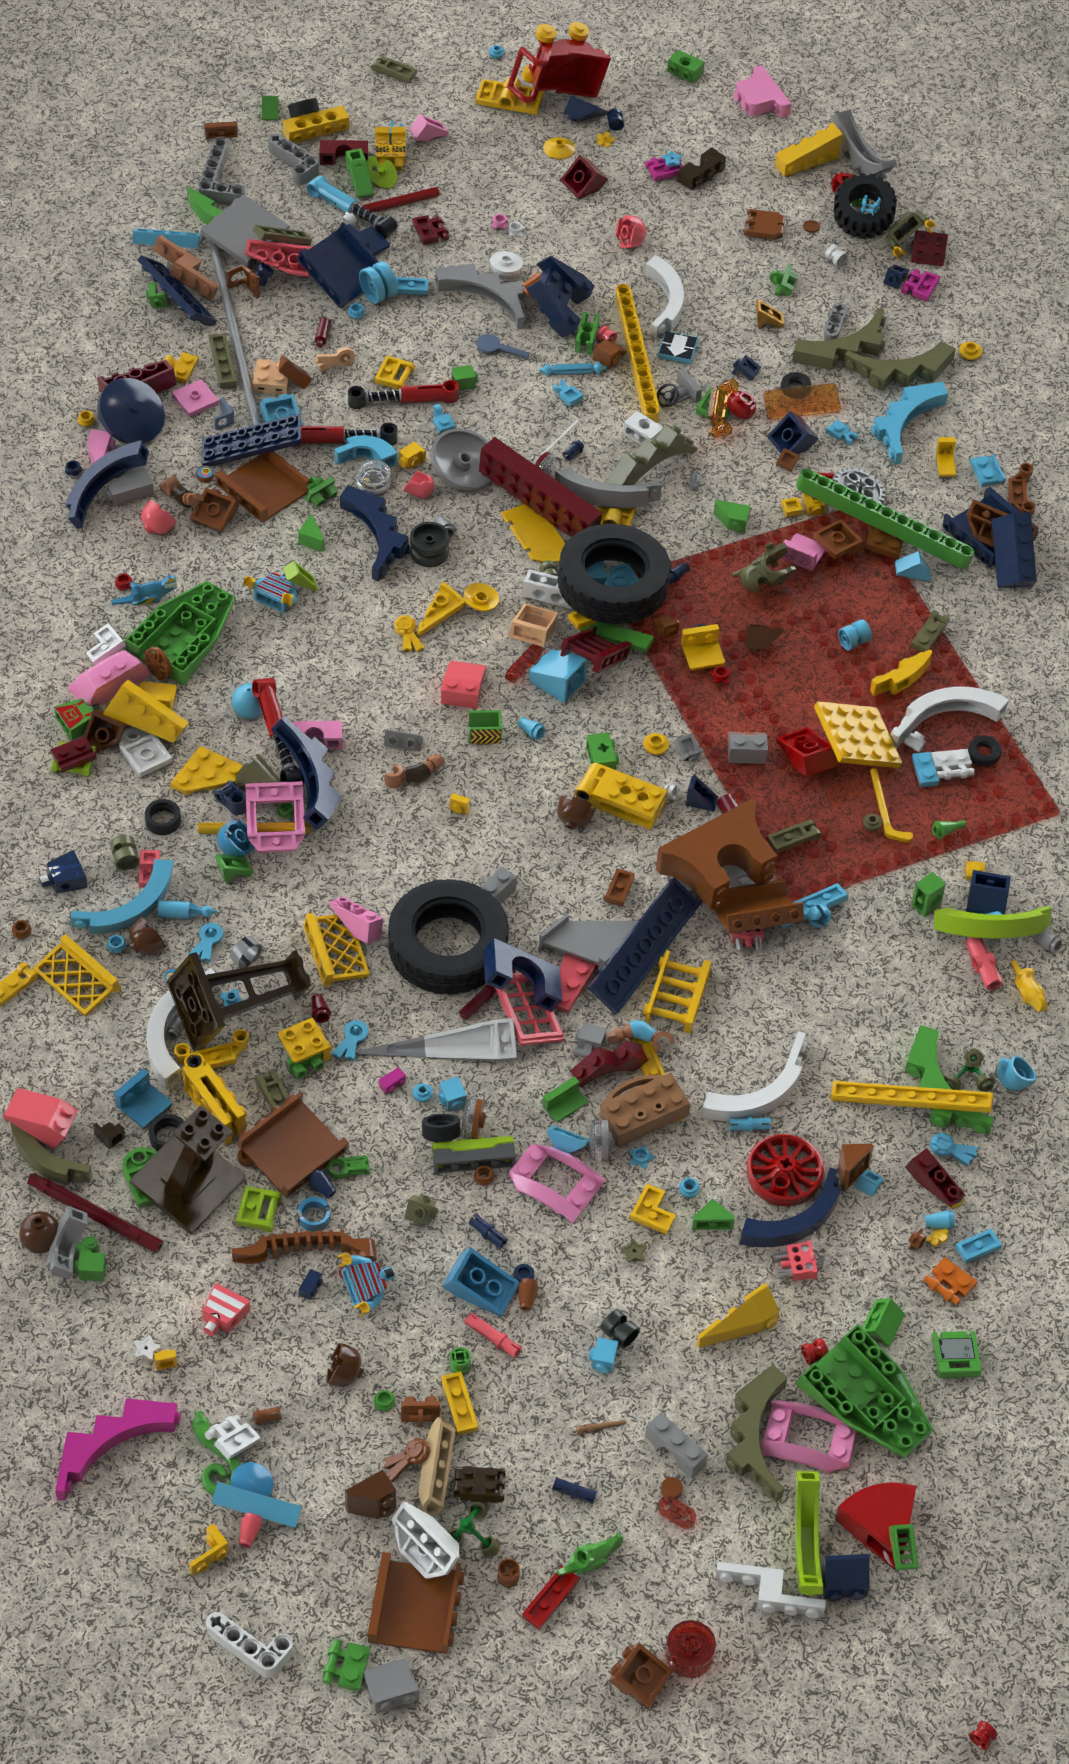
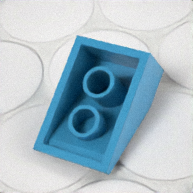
M470 1247L460 1253L442 1287L456 1297L501 1317L520 1282Z

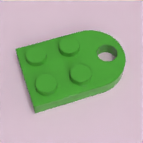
M146 1147L130 1151L122 1163L124 1177L138 1208L152 1204L149 1199L129 1183L130 1179L157 1153L154 1149ZM137 1156H143L145 1158L142 1162H136L134 1160V1158Z

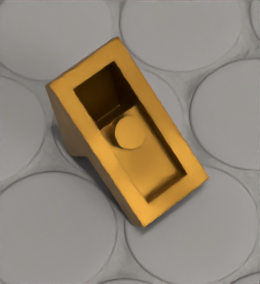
M759 299L756 300L758 329L766 322L779 329L784 326L782 312Z

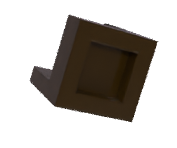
M97 1122L93 1124L95 1136L109 1150L125 1139L124 1127L120 1123L114 1126L111 1122H108L103 1127Z

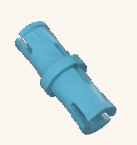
M747 1116L744 1119L729 1118V1124H738L729 1126L730 1131L748 1130V1132H752L753 1130L771 1129V1125H762V1123H771L770 1117L752 1118V1116Z

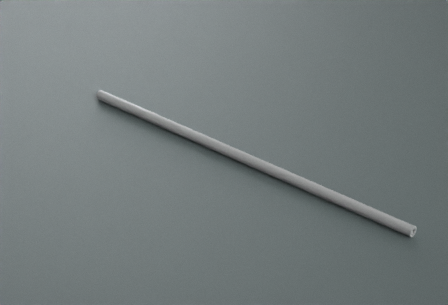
M208 239L252 426L261 424L219 247Z

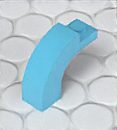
M366 435L346 438V445L334 449L335 461L338 465L358 457L372 459L378 466L385 469L397 465V452L389 443L377 437Z

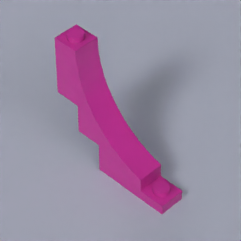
M126 1398L122 1417L96 1415L93 1434L67 1432L55 1489L57 1500L66 1501L67 1493H71L72 1481L81 1482L90 1467L105 1452L117 1444L142 1434L175 1432L176 1425H180L181 1412H178L177 1403Z

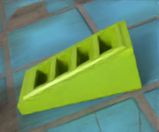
M292 561L283 568L288 581L313 591L318 590L314 576L297 562Z

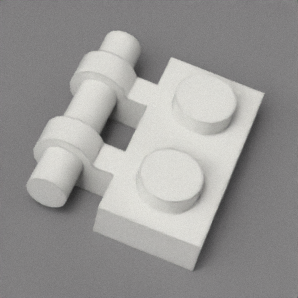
M968 749L931 752L938 779L944 778V780H949L951 777L967 778V776L974 775V768H971L972 763Z
M239 1415L228 1416L221 1424H215L205 1432V1437L208 1440L218 1438L214 1445L227 1460L254 1446L261 1438L248 1423L242 1426L239 1424L241 1422Z

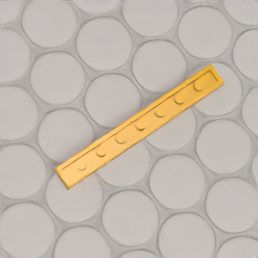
M833 1081L831 1101L991 1113L994 1097L992 1092Z

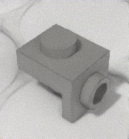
M693 733L674 740L683 761L689 759V761L700 758L699 755L704 751L703 748L698 747Z

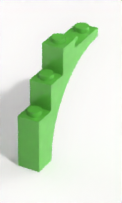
M920 1025L906 1063L905 1072L913 1077H922L919 1087L951 1089L940 1071L937 1060L936 1043L939 1031ZM932 1109L929 1122L935 1126L949 1128L950 1122H953L959 1127H968L978 1133L989 1134L994 1118L981 1112Z

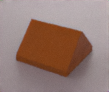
M842 1144L838 1168L841 1190L844 1192L870 1167L874 1149L873 1144Z

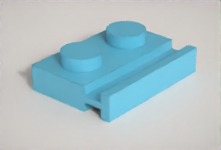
M994 454L990 457L986 455L970 458V464L981 487L1001 482L1005 483L1006 478Z

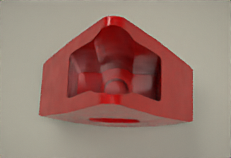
M889 1482L863 1488L845 1499L838 1506L835 1520L887 1565L896 1570L889 1527L891 1525L910 1524L917 1486L907 1483ZM897 1534L898 1538L907 1537L906 1534ZM906 1542L898 1543L899 1546H906ZM899 1551L900 1555H904L905 1551Z

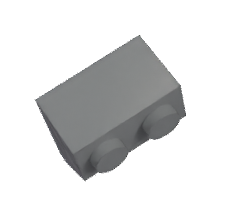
M728 731L729 763L766 764L768 752L766 733Z

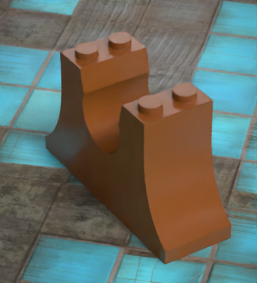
M752 798L659 847L656 871L660 875L675 877L687 884L700 896L710 910L722 907L727 901L730 880L726 871L722 868L723 866L732 865L745 871L748 878L757 885L770 881L774 876L777 854L765 841L757 827L755 815L758 803Z

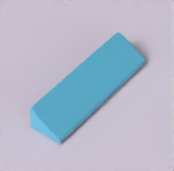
M136 228L133 231V243L155 245L157 237L162 235L179 247L198 248L201 234Z

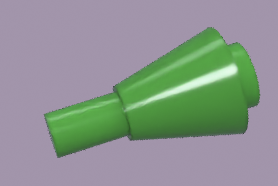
M965 820L957 822L935 821L932 832L938 839H942L956 831V829L965 828L966 822Z

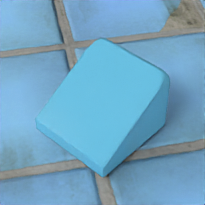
M866 1169L859 1176L855 1188L873 1197L884 1181V1178Z

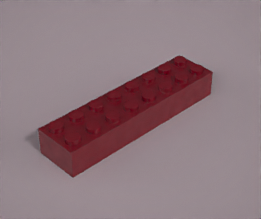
M496 437L481 448L479 472L492 480L497 486L506 490L510 495L520 500L522 504L534 510L536 514L541 515L550 524L555 525L563 533L572 537L581 530L601 525V511Z

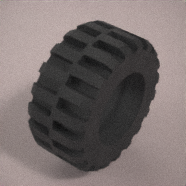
M860 173V176L852 175L850 180L847 178L843 181V184L839 185L835 193L834 219L837 221L839 228L843 227V231L846 234L848 232L851 233L853 237L858 235L861 239H865V236L874 238L876 234L879 236L883 234V231H887L890 228V224L894 221L897 206L895 190L893 187H890L888 181L884 182L882 177H875V174L865 175V173ZM865 195L877 202L878 198H881L880 208L874 213V216L855 211L850 203L856 199L865 198Z

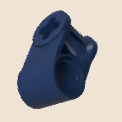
M229 780L225 786L213 791L215 798L234 815H242L246 812V795L232 781Z

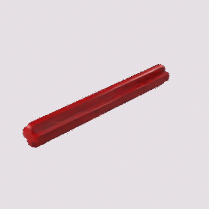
M432 187L364 204L363 208L369 209V212L373 213L437 197L440 193L438 187Z

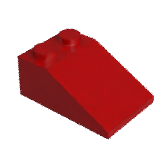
M809 727L776 738V742L795 769L805 777H812L816 773L829 771L831 768L838 766L837 757L829 740Z

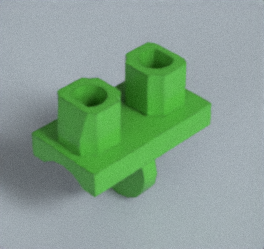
M787 265L783 273L780 270L770 273L769 279L774 285L778 284L774 295L779 296L783 293L790 296L792 293L793 285L798 277L797 274L791 272L792 266Z
M315 476L309 478L310 484L307 485L309 491L305 500L307 502L312 501L318 507L325 501V498L322 496L323 493H326L329 499L336 496L338 490L334 485L336 481L332 476L326 481L322 477L319 479Z
M322 1053L299 1063H294L291 1058L287 1059L289 1074L293 1073L298 1079L307 1075L305 1067L311 1065L314 1071L324 1068Z

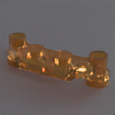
M734 378L727 380L719 386L712 387L707 416L711 421V434L714 438L725 437L732 433V427L728 422H724L728 394L737 392L739 389L738 382Z

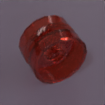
M694 1620L682 1621L672 1628L667 1639L665 1657L668 1666L674 1673L685 1678H696L707 1673L712 1666L716 1648L715 1636L711 1629L702 1622Z

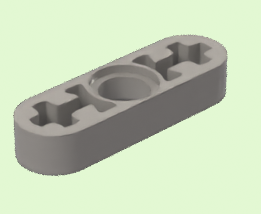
M835 303L832 306L824 329V338L826 340H834L839 337L847 313V306L843 303ZM831 321H838L839 323L834 324Z

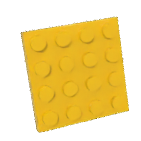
M816 702L814 705L815 711L839 763L899 768L902 765L900 756L876 707Z

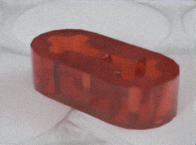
M665 1496L659 1500L658 1512L662 1517L683 1529H690L695 1525L696 1513L692 1508L671 1496ZM664 1505H672L671 1509L664 1510ZM687 1514L690 1515V1520H682L683 1516L685 1517L687 1516Z

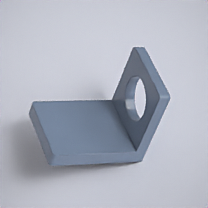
M220 398V410L223 414L214 417L215 430L234 424V410L231 405L227 404L224 398ZM221 419H227L224 424L219 425Z

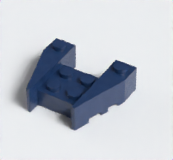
M550 255L537 263V266L542 270V274L539 280L526 287V290L531 298H535L541 306L539 310L542 314H546L551 328L564 338L577 330L581 320L567 306L569 300L571 299L576 304L584 301L591 296L595 285L584 274Z

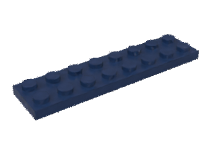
M675 877L671 878L587 988L614 1015L618 1014L701 903Z

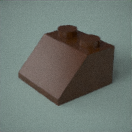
M381 1470L345 1490V1509L348 1513L374 1519L388 1517L396 1509V1489L385 1472Z

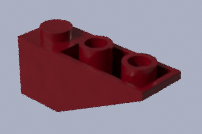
M927 1148L905 1166L919 1184L949 1207H952L966 1196Z

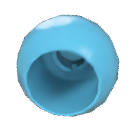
M245 683L236 688L231 700L234 712L244 719H255L261 716L262 710L258 698L253 695L252 683Z

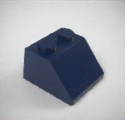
M791 411L767 435L768 439L780 453L785 448L800 454L809 450L819 439L801 416Z
M869 1554L825 1556L821 1570L823 1599L839 1601L842 1598L861 1600L867 1597L870 1588Z

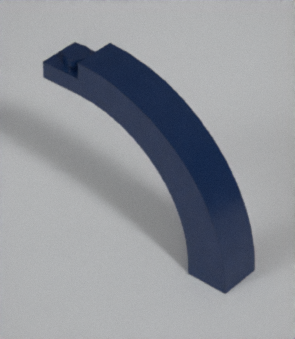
M142 441L126 444L107 453L81 475L72 488L66 502V507L70 511L68 513L69 521L72 522L76 529L83 528L87 509L91 501L106 483L127 470L146 465L149 451Z
M829 1168L820 1196L802 1213L791 1218L776 1221H762L746 1217L740 1244L751 1247L784 1246L802 1240L818 1230L831 1216L839 1199L841 1188H838L840 1178L836 1177L838 1169Z

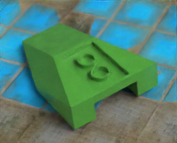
M205 581L159 605L125 639L126 651H129L133 656L145 663L144 652L151 647L160 648L167 655L171 663L172 672L169 678L185 686L218 640L236 597Z
M859 1324L851 1329L836 1346L817 1363L815 1362L795 1382L796 1386L845 1425L903 1458L933 1431L903 1370Z

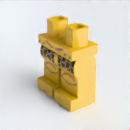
M375 127V149L379 165L382 166L386 160H390L396 170H403L405 164L406 127H391V144L389 141V127Z

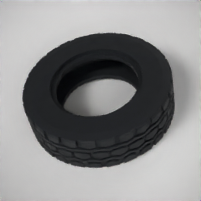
M621 524L591 526L576 533L564 545L559 559L558 588L565 602L577 613L588 619L607 624L633 623L649 617L664 603L669 588L671 564L664 547L655 538L640 529ZM601 561H619L634 567L642 578L629 586L611 587L600 584L592 579L586 570L593 564Z
M456 879L426 882L408 891L394 906L388 924L389 955L399 974L405 980H408L409 983L422 990L447 995L469 992L483 986L485 983L483 950L494 938L508 944V919L498 900L488 891L482 889V887ZM450 917L463 920L472 925L478 932L480 939L472 949L465 953L443 956L430 952L423 947L417 939V934L427 923L435 919Z

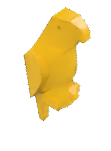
M1016 960L1011 961L1016 975L1014 982L1023 1003L1033 1006L1038 1012L1047 1011L1048 1005L1044 996V990L1034 979L1033 967L1021 969Z

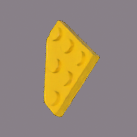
M199 746L172 780L170 788L189 795L200 790L218 789L220 786H225L229 780L235 784L237 781L235 778L243 765Z

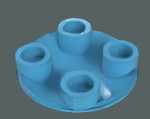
M247 1462L239 1465L234 1470L231 1476V1486L269 1497L273 1490V1478L263 1465Z

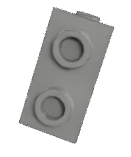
M385 729L384 746L421 751L422 735Z

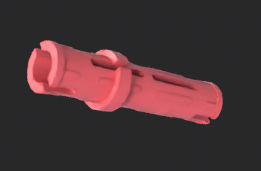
M473 1312L466 1317L465 1324L490 1340L497 1349H502L512 1358H516L520 1354L522 1347L511 1341L508 1335L497 1331Z

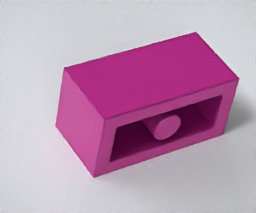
M397 1067L379 1079V1087L385 1094L392 1093L398 1086L405 1084L406 1075Z

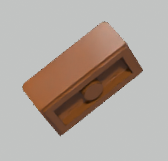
M280 357L279 372L305 389L312 380L310 375L286 357Z

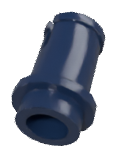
M580 440L573 441L572 445L563 452V456L567 454L565 459L571 461L574 456L581 453L584 448L583 443Z

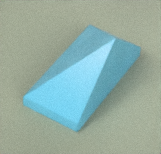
M555 1125L548 1128L547 1131L554 1148L568 1154L585 1147L590 1142L588 1138Z

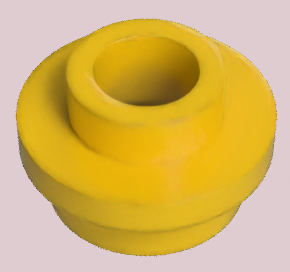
M87 410L80 412L78 423L81 426L88 427L94 424L95 416L92 412Z

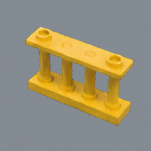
M666 950L665 956L661 957L658 968H660L650 1002L645 1003L644 1006L645 1022H650L651 1015L680 1021L684 1025L683 1032L691 1034L711 972L712 961L704 960L702 967L696 968L669 961L670 951ZM666 969L696 975L698 981L690 983L666 977ZM662 984L690 990L693 993V997L687 999L660 992ZM659 999L686 1006L688 1012L680 1014L654 1006L656 1000Z

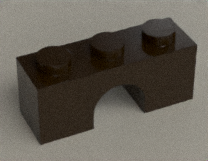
M711 147L701 154L700 166L689 162L678 169V182L691 191L696 187H700L702 183L712 179L714 175L719 172L721 173L725 169L726 156Z

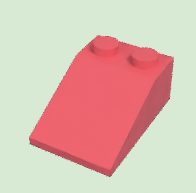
M450 660L442 684L441 704L477 709L486 665Z
M17 1088L3 1118L54 1150L66 1137L78 1109L62 1099Z

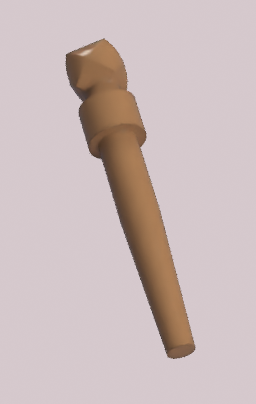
M626 1420L599 1424L591 1423L585 1426L579 1425L576 1426L577 1434H584L586 1431L587 1433L594 1432V1430L626 1424Z

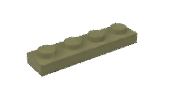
M255 225L253 229L258 238L263 241L272 240L277 243L281 241L287 244L310 245L313 240L304 231L261 225Z
M226 334L209 335V343L220 388L237 386Z

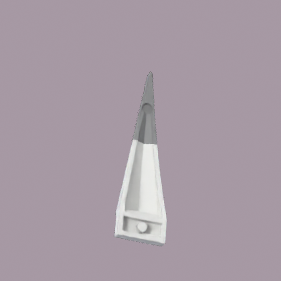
M513 1018L490 1020L436 1034L358 1050L356 1054L476 1060L516 1059Z

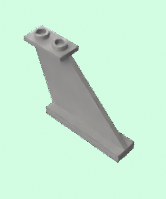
M565 914L563 917L556 919L548 929H544L540 933L539 948L543 949L548 946L597 964L600 971L638 921H569V916Z

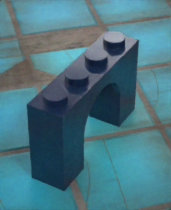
M495 938L483 950L486 984L503 990L513 979L512 969H515L525 975L531 982L534 989L536 1006L552 1012L562 1001L560 967Z

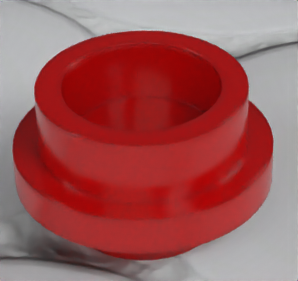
M119 574L115 579V586L119 590H128L131 588L130 582H133L128 574Z

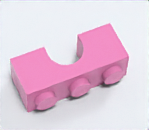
M342 721L292 722L310 739L316 737L322 740L324 746L328 749H343Z

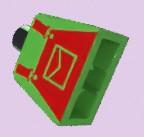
M84 699L74 700L54 707L55 717L71 741L84 735L92 711L102 710L98 703L89 707Z

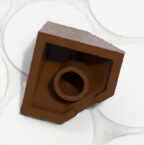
M746 624L745 648H748L749 652H760V649H765L784 633V628Z
M103 710L92 711L84 733L90 745L96 746V752L120 743L126 727L123 722L104 715Z

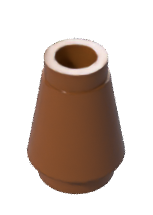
M524 1278L518 1284L519 1309L532 1310L539 1289L536 1280Z

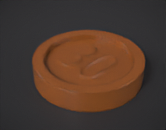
M807 220L803 224V229L809 233L817 232L820 227L819 223L815 220Z

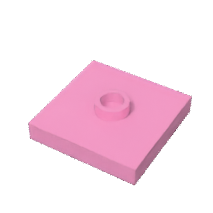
M202 379L172 392V397L189 417L219 404V399Z

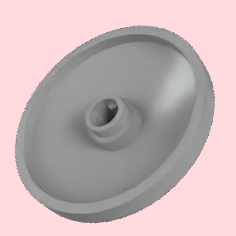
M461 428L447 430L441 433L432 445L430 451L432 467L445 483L463 491L481 490L492 482V480L479 472L481 448L489 441L471 430Z

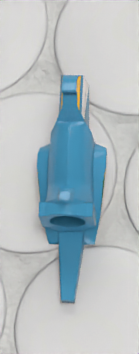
M168 575L163 580L147 582L142 585L130 582L132 593L129 596L111 600L112 605L126 603L139 605L160 602L164 595L177 588L176 578L173 575Z

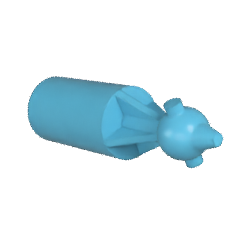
M158 901V918L190 919L200 914L209 917L217 913V910L212 909L208 905L201 908L191 902Z

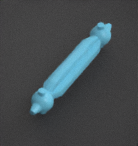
M596 361L595 365L590 363L556 364L552 367L549 363H546L543 368L539 369V372H543L546 377H550L551 373L556 375L584 374L593 371L600 375L603 370L607 369V366L602 365L600 361Z

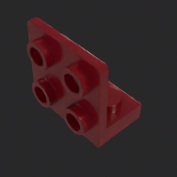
M916 230L911 262L944 266L948 234Z

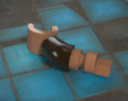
M174 475L165 479L159 485L160 489L167 496L172 495L178 504L183 507L196 506L200 501L204 500L201 494L193 493L184 488Z
M435 753L423 763L420 762L417 765L405 767V770L401 765L393 764L394 774L387 773L384 775L385 784L390 788H399L403 785L404 779H406V782L425 781L431 776L433 770L437 769L445 761L442 756Z

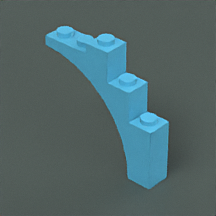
M943 382L904 387L903 395L900 396L901 401L889 402L886 416L874 418V424L871 426L872 435L876 436L877 441L883 440L884 446L888 448L889 459L893 460L894 465L901 464L903 451L900 444V436L906 425L922 412L946 405L948 393Z

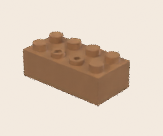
M671 1072L666 1075H646L628 1080L615 1088L605 1098L603 1103L600 1104V1118L608 1120V1131L612 1132V1138L618 1147L690 1115V1103ZM630 1088H633V1089L627 1091L626 1093L621 1094L622 1092H624V1091H626V1090H628V1089H630Z

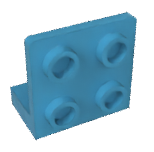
M144 1068L114 1092L116 1107L143 1129L172 1106V1101L150 1084L149 1072Z

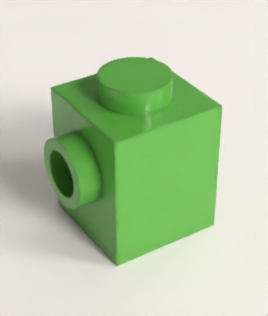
M472 365L452 368V380L459 384V391L475 388L478 375L473 370Z

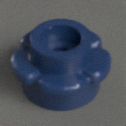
M71 460L66 463L65 473L67 475L77 476L82 471L78 461Z

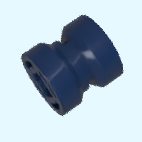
M618 108L609 110L607 112L609 128L612 131L621 130L624 127L622 111Z
M260 263L257 267L258 270L254 273L259 277V285L265 286L268 282V277H271L274 271L267 264Z

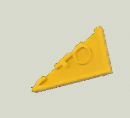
M444 581L441 582L438 593L435 594L434 600L430 603L425 613V618L419 624V629L416 633L419 637L467 606L464 598Z

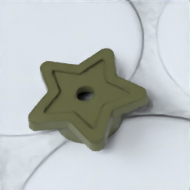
M631 1239L630 1244L621 1247L620 1250L626 1254L628 1263L638 1260L645 1261L643 1252L647 1249V1245L638 1244L634 1239Z

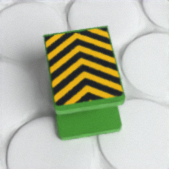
M470 710L468 722L470 727L469 744H501V710Z

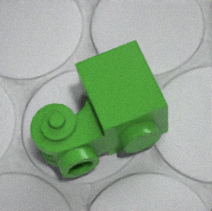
M88 1236L82 1242L77 1243L79 1260H75V1273H78L79 1280L104 1281L106 1257L105 1253H98V1240L93 1236Z

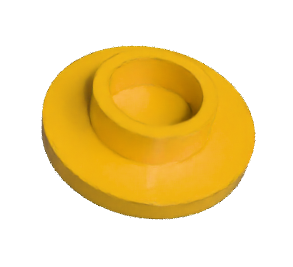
M964 342L959 347V354L965 359L976 360L982 356V347L975 342Z
M652 733L644 738L643 747L650 754L661 755L668 750L669 740L660 733Z

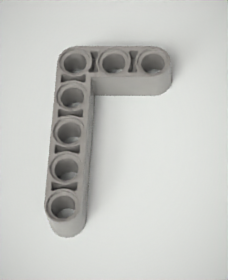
M217 137L213 140L198 184L199 193L214 200L215 203L231 205L236 198L241 197L243 194L245 195V188L239 184L219 182L228 156V140L225 137Z

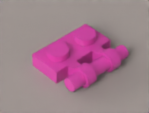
M654 157L650 158L649 161H645L644 165L646 168L649 167V173L654 181L678 176V169L683 167L682 163L680 162V165L675 167H669L665 163L666 160Z
M915 269L909 274L908 281L904 282L901 292L906 295L912 291L913 297L928 301L940 281V276L925 271L922 275L918 269Z

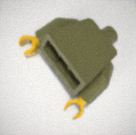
M919 210L905 213L889 228V234L886 239L893 250V255L899 260L901 253L906 255V252L899 245L917 229L925 225L929 233H932L931 228H937L935 222L932 219L929 220Z

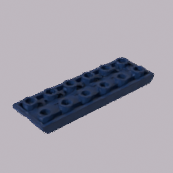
M301 414L202 438V465L216 466L299 445L302 441Z

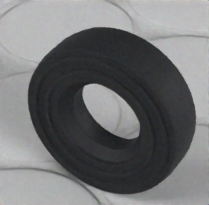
M799 372L788 373L781 381L782 393L791 399L805 398L811 391V380L805 374ZM793 382L800 383L803 387L800 389H794L790 387V384Z
M982 735L972 739L968 752L972 762L979 766L988 767L999 761L1002 748L995 738ZM988 747L992 753L990 755H982L978 752V748Z

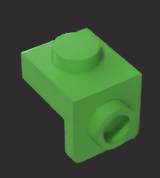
M149 282V290H146L147 300H150L151 307H168L166 293H158L156 283Z

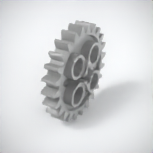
M848 466L847 469L837 470L832 478L833 481L881 504L885 501L886 490L882 489L884 485L879 484L880 480L874 479L875 475L870 476L869 471L864 473L862 468L858 471L856 467L852 470Z

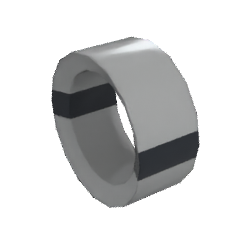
M246 936L234 945L230 952V959L240 968L248 967L259 958L262 946L252 936Z

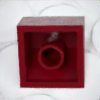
M582 155L576 158L560 179L577 199L599 191L608 180L591 160Z

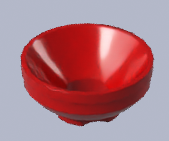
M734 391L728 396L726 401L729 410L735 416L742 419L751 418L757 408L754 397L746 391Z

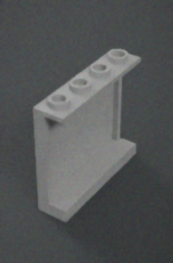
M243 194L241 197L236 198L229 207H225L222 213L215 216L209 224L201 228L200 241L203 242L205 239H209L250 269L259 261L245 255L248 239L263 241L253 231L254 226L261 225L289 229V225Z

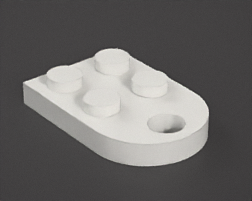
M136 727L124 730L119 743V749L140 778L173 762L171 755L155 735ZM130 735L138 736L134 739L129 738Z

